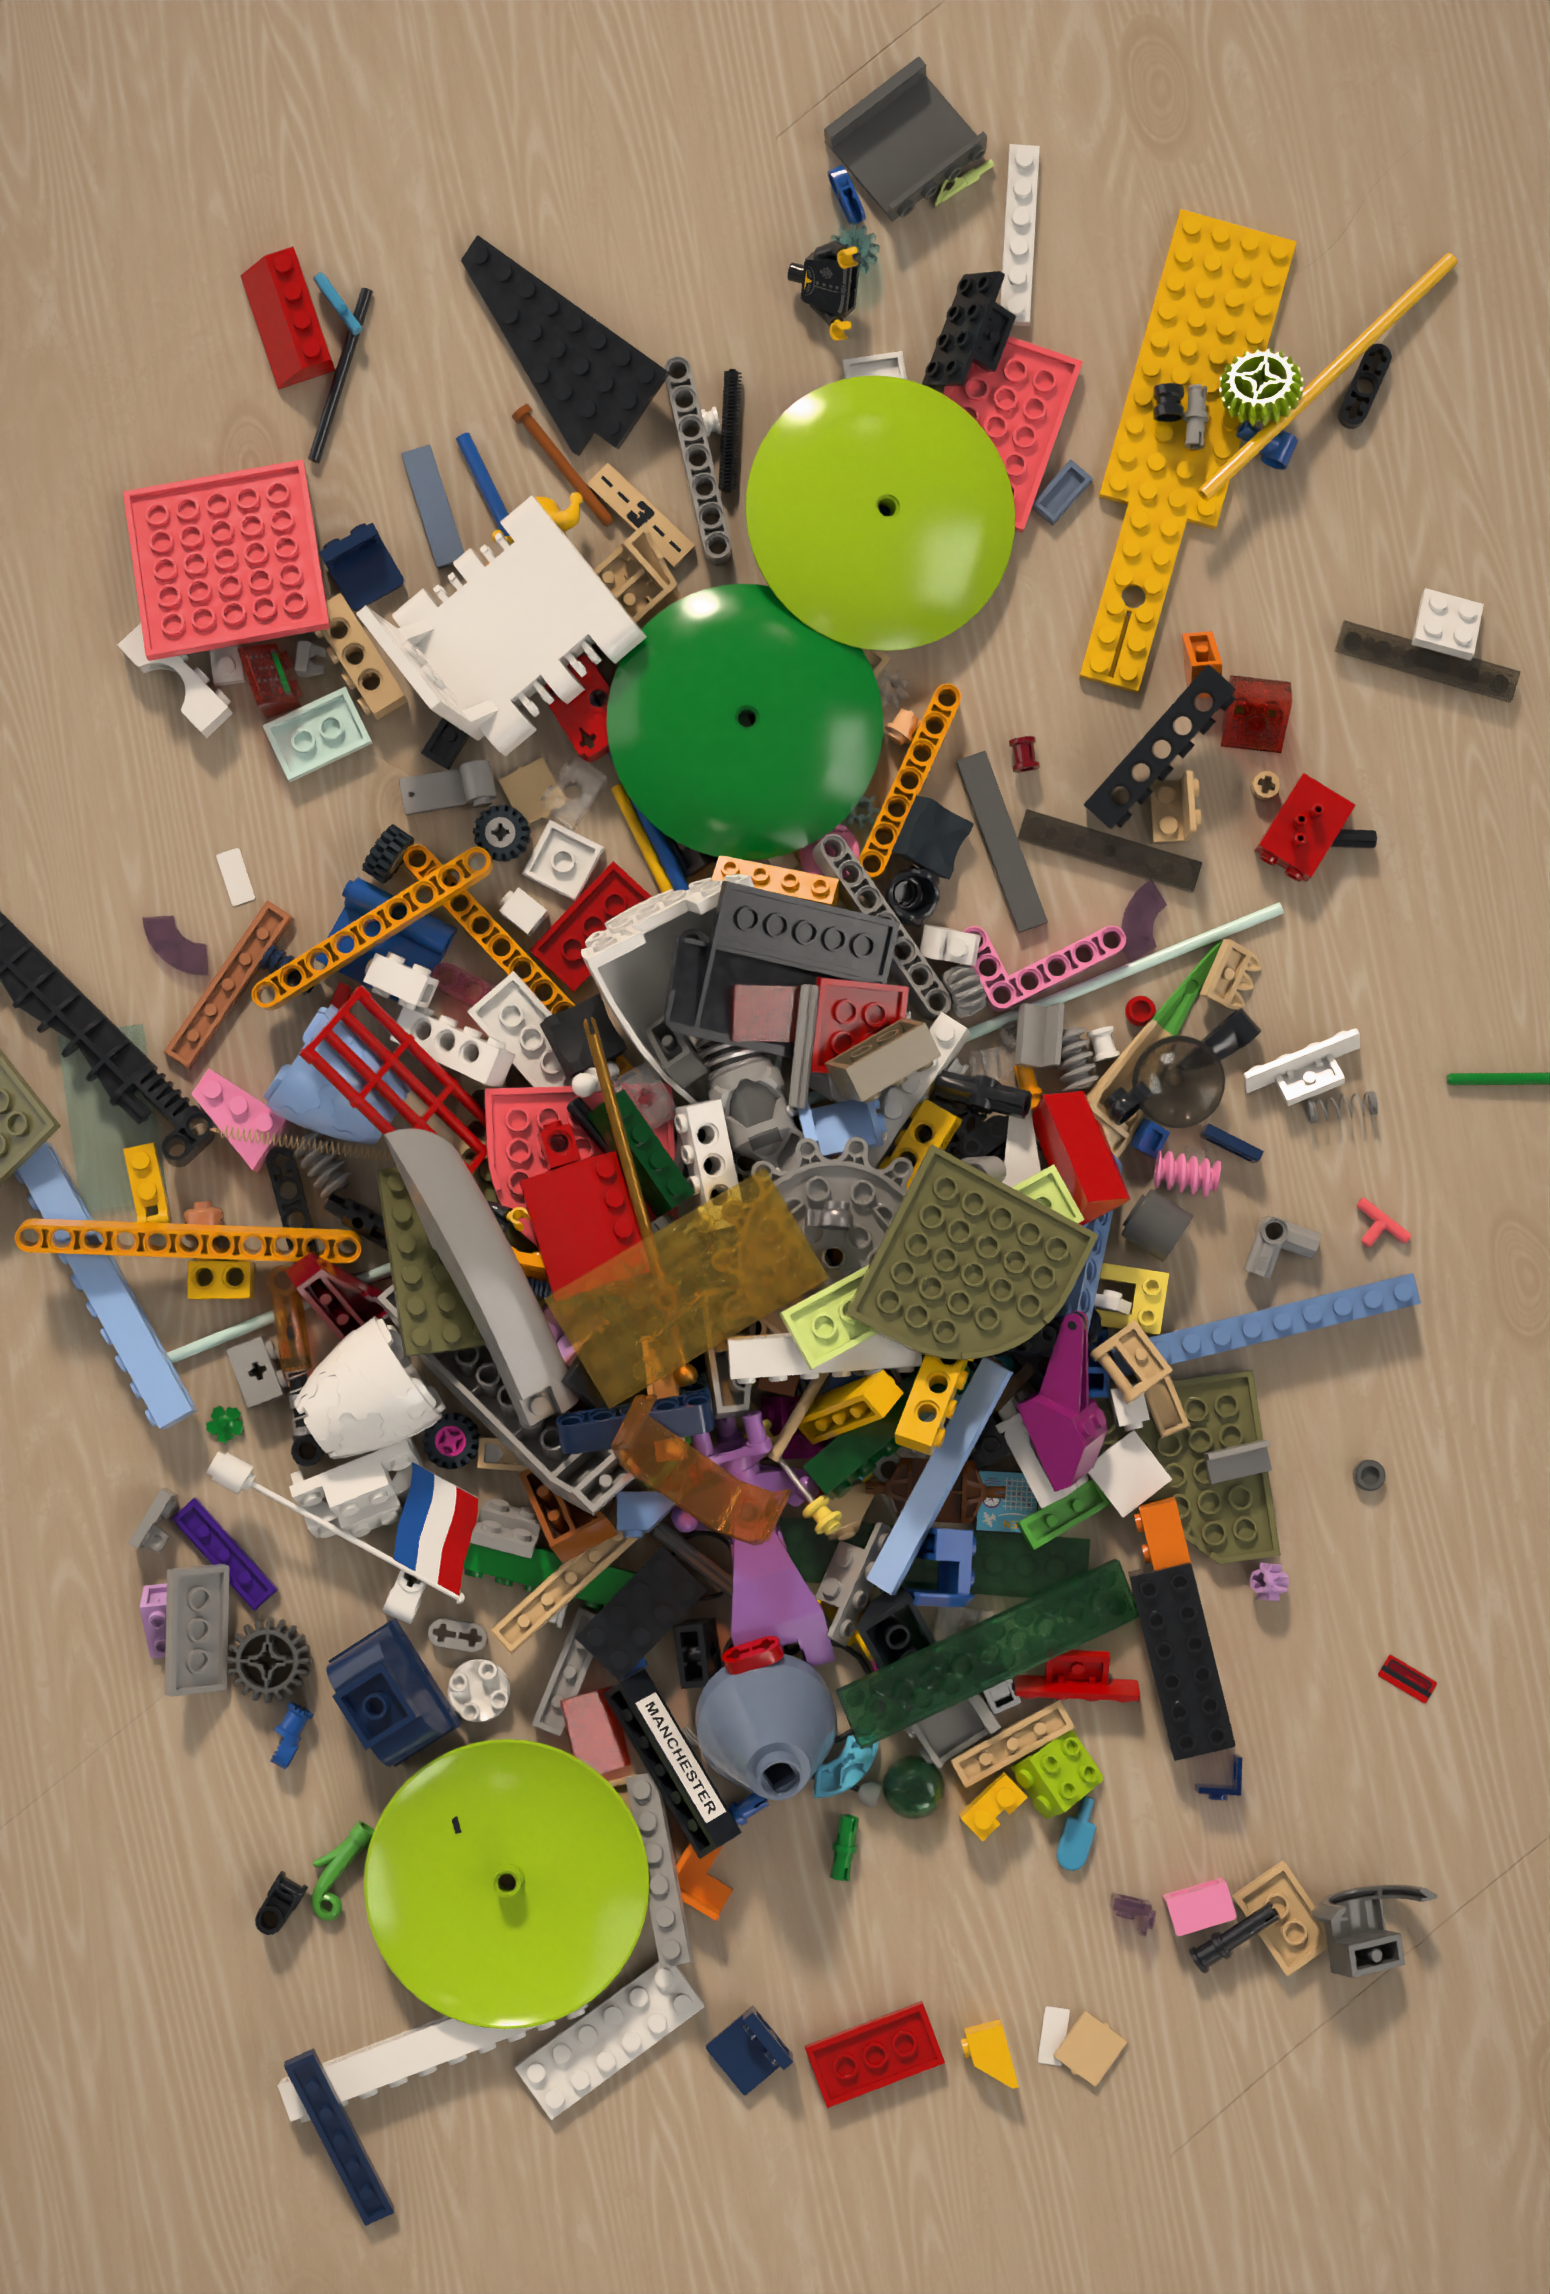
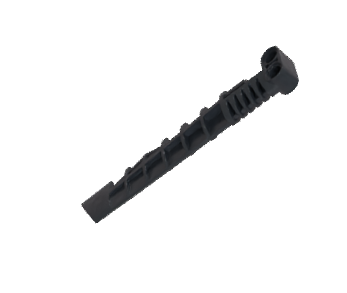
M0 911V981L14 1002L12 1006L15 1009L20 1008L42 1022L37 1028L39 1033L52 1028L71 1040L61 1055L68 1057L80 1049L92 1068L86 1076V1080L92 1082L98 1078L110 1097L109 1103L112 1106L119 1105L140 1125L148 1119L152 1111L133 1094L138 1091L175 1128L165 1137L161 1146L167 1162L173 1167L178 1168L189 1164L215 1138L216 1132L209 1130L210 1128H215L211 1118L196 1105L190 1106V1099L188 1097L182 1098V1091L180 1089L174 1090V1083L172 1081L166 1082V1075L164 1073L158 1074V1067ZM200 1123L208 1125V1129L204 1134L195 1135L192 1133L195 1125ZM178 1144L185 1146V1151L180 1156L169 1154L173 1146Z

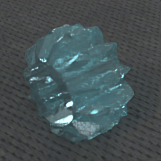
M853 222L850 224L849 231L840 226L838 228L839 236L832 235L830 242L837 240L847 247L859 248V253H861L860 269L867 274L869 272V264L875 265L877 263L875 254L879 253L880 246L874 243L876 241L875 233L866 235L867 226L863 225L860 230H856V225Z

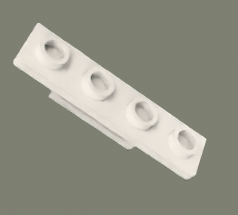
M1357 1029L1341 1031L1333 1038L1320 1043H1311L1303 1050L1293 1054H1284L1273 1062L1252 1067L1243 1074L1246 1093L1276 1083L1287 1106H1290L1345 1084V1077L1334 1058L1359 1049L1360 1033Z

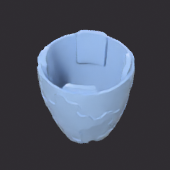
M332 1004L329 1008L321 1007L302 1035V1041L305 1044L302 1049L315 1038L339 1009ZM341 1020L334 1026L332 1031L376 1073L383 1062ZM322 1040L315 1050L359 1093L367 1082L329 1044ZM299 1054L292 1065L286 1064L282 1066L263 1095L264 1099L268 1101L265 1106L271 1109L273 1113L309 1130L349 1142L375 1145L382 1136V1133L357 1108L350 1106V1102L312 1064L309 1065ZM389 1068L381 1079L405 1101L407 1093L411 1089ZM373 1088L364 1098L391 1123L397 1111Z

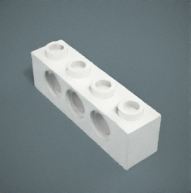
M416 1006L414 1011L406 1007L402 1008L397 1023L408 1034L411 1033L415 1037L414 1040L436 1062L485 1085L502 1088L516 1055L505 1050L506 1043L489 1037L488 1041L481 1038L482 1032L465 1026L464 1030L457 1027L458 1021L444 1015H441L440 1019L434 1017V1010L431 1008ZM391 1035L390 1040H392V1041H394V1042L400 1044V1043ZM479 1051V1056L476 1060V1054Z
M721 1099L706 1100L675 1108L676 1116L674 1123L677 1132L681 1134L683 1143L681 1156L683 1162L688 1167L689 1177L687 1182L695 1192L693 1194L696 1208H694L695 1221L703 1231H715L734 1226L725 1221L721 1214V1209L725 1202L729 1200L742 1202ZM701 1127L706 1133L705 1140L702 1143L697 1137L698 1130ZM707 1158L712 1162V1169L708 1174L704 1170V1162ZM713 1189H716L718 1192V1200L715 1204L710 1199Z

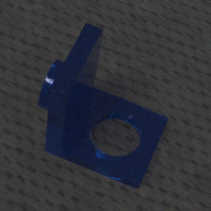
M1233 1754L1232 1785L1195 1784V1791L1199 1794H1209V1799L1228 1800V1795L1241 1796L1243 1758L1239 1754Z

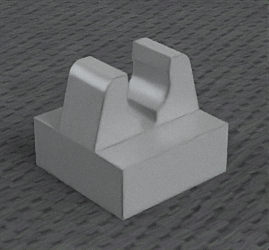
M298 640L294 668L297 676L310 678V676L324 674L325 667L315 665L312 659L318 656L327 657L326 650L311 644L310 641Z

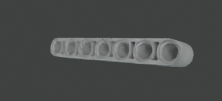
M674 356L666 361L664 369L670 373L675 369H681L686 372V375L683 378L675 379L669 374L665 380L704 555L710 564L721 566L726 564L731 557V540L691 365L686 358ZM682 398H688L693 403L690 407L681 408L677 405V402ZM688 427H695L699 430V433L694 437H687L683 434L684 430ZM695 456H702L706 459V462L702 466H694L690 463V460ZM701 485H708L713 489L706 496L698 494L696 490ZM708 514H715L719 517V521L714 525H708L703 521V518ZM715 543H721L726 547V550L721 554H714L710 551V547Z
M837 834L827 835L814 847V861L824 876L839 879V898L847 910L900 922L841 836ZM825 845H829L835 850V857H830L826 854L824 850ZM842 870H846L852 875V883H848L843 879ZM860 896H864L869 900V909L864 908L860 904ZM900 922L895 947L903 950L905 958L904 960L898 959L895 953H893L890 973L898 985L908 986L911 989L909 1001L923 1019L935 1020L941 1012L945 1014L950 1010L952 1005L951 997ZM912 972L920 975L922 979L921 985L913 982L911 978ZM929 998H934L938 1002V1011L930 1007Z

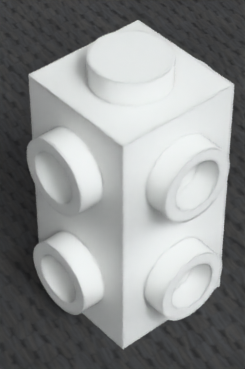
M389 951L387 956L375 953L366 966V976L363 982L373 986L371 991L385 998H389L390 994L399 998L397 1004L413 1011L416 1006L428 1008L439 983V980L430 976L431 970L415 963L413 968L404 964L405 958Z

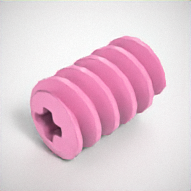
M1159 1150L1153 1177L1155 1188L1158 1189L1162 1181H1166L1167 1190L1170 1191L1173 1185L1178 1183L1179 1193H1183L1188 1185L1191 1189V1195L1195 1196L1198 1189L1202 1188L1203 1197L1207 1198L1211 1190L1215 1192L1217 1190L1221 1161H1215L1211 1167L1209 1159L1204 1158L1200 1165H1198L1197 1157L1191 1156L1186 1163L1185 1155L1182 1153L1174 1161L1172 1151H1167L1162 1159L1161 1151Z

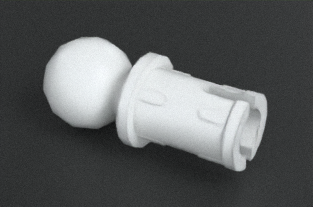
M607 1061L611 1079L614 1081L619 1077L617 1076L619 1068L614 1062ZM594 1067L588 1068L584 1073H579L572 1080V1089L577 1096L589 1097L594 1092L601 1090Z

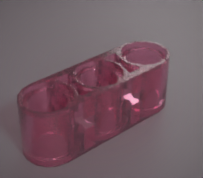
M447 962L436 965L431 974L433 978L439 980L441 973L445 971L453 972L455 974L454 981L450 985L445 986L438 983L437 989L470 1008L496 987ZM472 985H478L482 988L481 996L474 1000L468 999L466 997V990Z

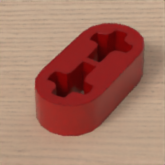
M767 1636L728 1649L722 1655V1660L728 1674L738 1675L772 1665L782 1659L784 1652L778 1637Z

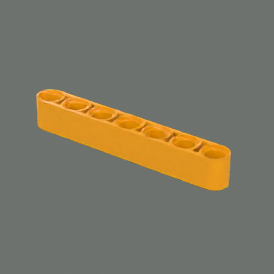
M942 684L935 690L861 852L859 862L862 866L867 859H875L880 864L878 871L873 873L867 872L872 881L880 879L893 854L892 849L916 795L919 796L958 711L961 693L953 684ZM942 694H949L954 698L955 703L952 706L946 707L940 704L938 698ZM932 721L938 722L942 726V731L938 734H931L926 729L927 723ZM917 749H925L930 754V758L927 761L920 762L915 759L913 753ZM911 776L916 779L918 785L914 789H905L901 784V779ZM900 804L905 809L904 815L893 817L888 812L889 806ZM886 831L891 834L892 842L882 845L877 842L876 834Z

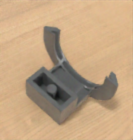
M1375 1885L1343 1890L1323 1898L1312 1910V1917L1325 1924L1331 1973L1355 1978L1405 1965L1401 1933L1386 1930L1382 1899H1409L1424 1902L1436 1899L1437 1895L1426 1888L1411 1885Z

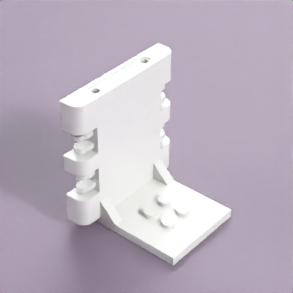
M533 495L500 522L515 542L510 545L500 532L494 536L495 541L504 549L499 556L495 557L491 548L484 544L480 551L490 562L488 565L483 562L472 548H469L453 562L467 583L464 585L454 572L449 574V582L458 591L449 597L447 591L439 584L435 586L433 590L443 602L440 606L432 595L422 588L392 614L400 628L393 626L366 605L356 613L432 711L477 741L486 736L491 744L504 756H507L537 730L519 706L523 704L536 717L540 713L539 708L530 700L534 693L538 691L540 697L549 705L555 701L544 685L546 683L566 704L585 690L567 666L571 664L581 677L587 674L585 666L577 660V657L584 651L596 665L600 663L602 659L593 649L592 644L596 642L605 655L616 664L647 637Z

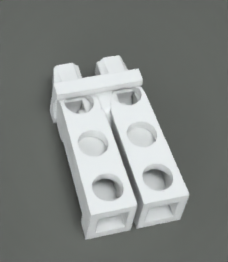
M1025 1388L1017 1392L998 1412L1003 1421L995 1426L999 1433L1005 1431L1006 1442L1042 1509L1066 1497L1086 1483L1089 1478L1085 1474L1071 1487L1054 1492L1016 1406L1029 1396Z

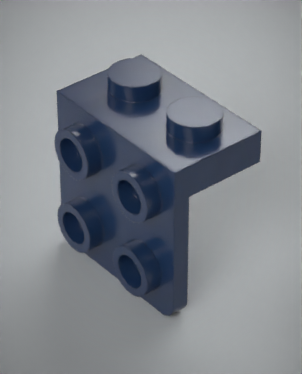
M373 522L368 525L363 523L356 526L350 531L349 536L342 540L336 538L324 545V550L319 552L353 611L361 610L365 605L372 604L402 587L405 583L401 572L384 545Z

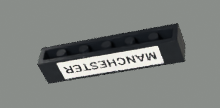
M643 1669L606 1691L603 1696L699 1859L741 1834L742 1832L735 1819L726 1807L718 1790L710 1780L702 1763L697 1758L647 1671Z

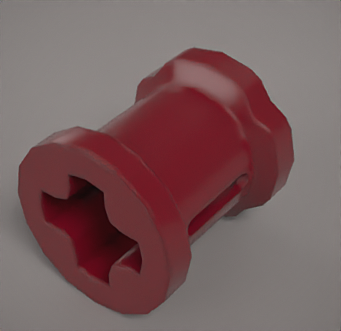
M1024 736L1009 740V746L1013 748L1015 765L1012 767L1013 772H1028L1040 768V763L1036 761L1034 743H1036V739L1034 736Z

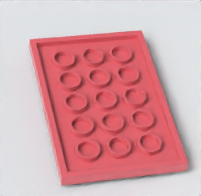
M1009 336L995 372H986L972 362L965 383L962 386L945 387L943 395L968 412L984 429L995 445L1011 483L1015 507V531L1023 533L1083 361Z

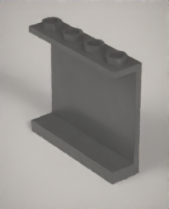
M919 56L824 129L825 143L892 222L899 216H907L914 209L917 202L923 198L928 199L933 196L938 190L939 185L946 179L948 181L955 179L965 165L969 162L974 163L978 161L987 149V135L984 131L978 136L928 79L926 76V64Z

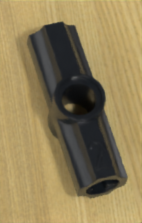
M944 1070L938 1075L935 1084V1096L942 1100L964 1104L967 1108L982 1114L996 1112L1025 1119V1116L1030 1111L1032 1098L1030 1091L1002 1085L996 1079L984 1075H975L973 1078Z

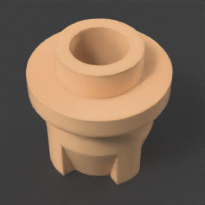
M901 708L893 722L888 723L885 727L889 732L887 737L900 746L904 743L911 744L912 736L919 727L921 720L913 712Z

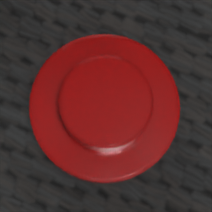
M1140 995L1131 998L1125 1007L1127 1020L1139 1027L1146 1026L1156 1014L1155 1004L1146 996Z

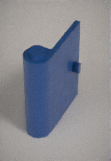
M359 877L355 881L349 880L342 892V896L345 897V907L327 938L394 897V895ZM398 905L392 911V917L395 920H401L407 914L405 905ZM428 913L337 972L372 989V985L363 982L366 976V966L375 953L387 956L389 951L405 958L404 964L413 968L415 963L431 970L430 976L433 977L453 941L457 928ZM377 921L370 922L366 927L367 936L374 937L379 934L381 930L380 923ZM352 938L343 939L340 943L341 953H349L354 948V940ZM325 954L316 957V961L327 966L328 958ZM390 994L389 998L398 1002L399 998Z

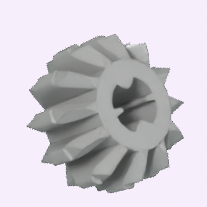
M958 964L941 975V982L951 997V1010L955 1015L960 1018L969 1017L986 1007L984 985L981 983L980 976L976 974L973 967Z

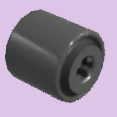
M1150 1189L1146 1196L1141 1195L1122 1224L1125 1228L1121 1235L1161 1262H1164L1189 1225L1193 1215L1153 1189Z

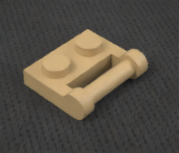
M1135 1320L1089 1354L1094 1362L1098 1361L1122 1392V1399L1127 1405L1173 1372V1369ZM1114 1348L1140 1381L1136 1386L1133 1387L1109 1356L1108 1353Z

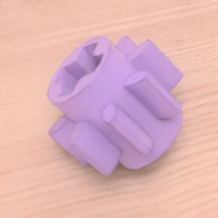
M1261 1562L1260 1569L1252 1571L1250 1587L1258 1593L1257 1599L1279 1601V1594L1288 1591L1289 1576L1281 1571V1564Z

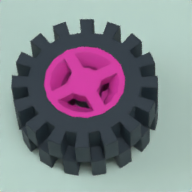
M442 1414V1418L437 1423L424 1431L425 1435L422 1440L424 1452L427 1453L428 1459L440 1468L456 1469L463 1467L476 1457V1453L479 1450L480 1434L478 1433V1428L470 1418L462 1414Z

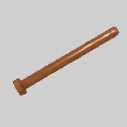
M529 404L521 406L512 415L513 420L517 424L522 422L576 492L582 495L584 502L604 526L609 527L613 523V517L532 417L533 409Z

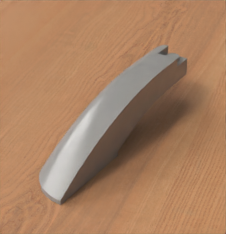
M406 1128L384 1134L383 1136L433 1249L438 1253L475 1321L520 1422L531 1427L556 1412H566L579 1400L561 1382L568 1371L567 1366L528 1279L463 1158L447 1140L426 1130Z

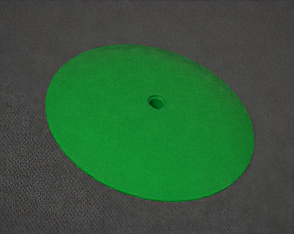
M759 584L721 585L695 592L666 607L641 629L647 637L621 659L612 681L607 705V735L617 775L630 799L649 822L668 837L694 851L713 857L727 856L750 861L779 857L803 849L831 832L849 815L858 804L872 779L880 756L883 738V711L880 692L872 667L861 648L839 643L816 632L794 616L775 596L769 586ZM741 713L751 714L755 721L754 725L743 727L738 722V716Z

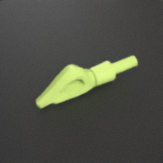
M990 159L977 169L971 168L960 178L956 177L951 181L946 179L941 184L934 206L937 207L941 202L946 201L966 186L978 181L981 174L994 166L993 161ZM948 182L954 184L950 190L944 191Z

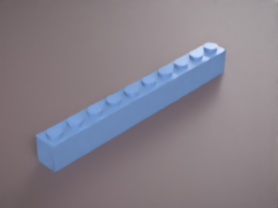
M1414 1273L1148 1338L1167 1363L1171 1365L1421 1304ZM1115 1348L1109 1352V1356L1124 1376L1134 1374Z

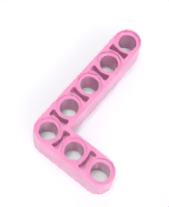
M971 926L963 931L981 935L982 944L978 949L976 966L970 967H973L976 974L980 976V981L984 985L983 989L986 994L985 1000L991 1009L998 1012L1006 1011L1116 956L1126 944V936L1123 930L1117 926H1108L1008 976L987 933L978 926ZM1107 934L1114 935L1118 939V947L1114 949L1107 948L1103 943V936ZM1078 948L1089 950L1091 954L1089 962H1080L1076 958L1075 952ZM1054 961L1061 963L1064 968V974L1053 976L1048 970V964ZM982 962L992 963L995 967V974L989 977L982 975L979 971V965ZM1025 975L1034 977L1037 983L1036 988L1033 990L1024 989L1020 982L1021 978ZM997 989H1004L1009 994V1001L1005 1004L997 1003L993 998V992Z

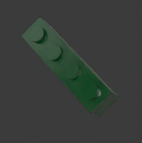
M622 1089L616 1093V1098L642 1194L655 1216L659 1218L695 1192L626 1091ZM602 1102L588 1113L587 1117L611 1152L616 1151L621 1165L605 1102Z

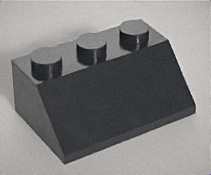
M900 1586L896 1595L884 1592L874 1598L856 1626L858 1633L899 1704L952 1670L918 1607L913 1605L914 1600L912 1596L902 1586Z

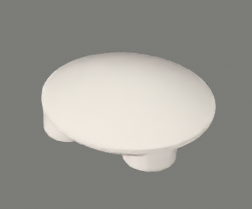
M474 1659L460 1665L452 1674L448 1684V1699L452 1708L467 1721L485 1722L497 1717L505 1709L510 1697V1683L506 1673L496 1663L485 1659Z

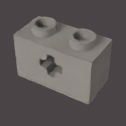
M260 1336L226 1350L248 1408H254L287 1395L285 1388L289 1387V1382L286 1381L287 1377L284 1370L278 1371L274 1360L278 1358V1353L272 1340L267 1341L266 1337ZM257 1363L259 1366L266 1367L267 1371L262 1373L264 1379L253 1375V1371L257 1370Z

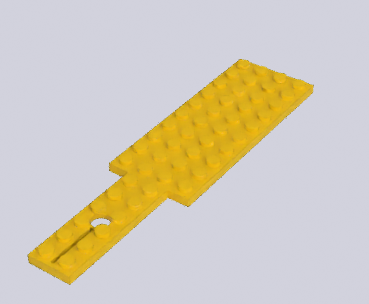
M1180 209L1098 496L1125 504L1127 509L1079 674L1080 678L1136 694L1139 691L1186 522L1215 530L1229 481L1208 501L1202 499L1197 490L1238 452L1241 439L1236 437V433L1241 423L1238 420V416L1231 418L1229 409H1225L1222 404L1219 390L1221 387L1220 378L1225 373L1226 364H1232L1234 356L1243 358L1245 350L1249 354H1253L1257 347L1261 352H1266L1297 241ZM1165 383L1183 385L1184 397L1180 405L1183 406L1184 413L1188 409V387L1194 384H1201L1202 387L1207 386L1206 412L1208 413V422L1205 423V446L1203 449L1191 450L1185 447L1187 423L1184 421V418L1176 422H1159L1153 419V409L1157 405L1156 400L1153 398V388L1156 385ZM1129 586L1141 588L1145 594L1143 605H1140L1138 608L1127 607L1122 599V592L1125 588Z

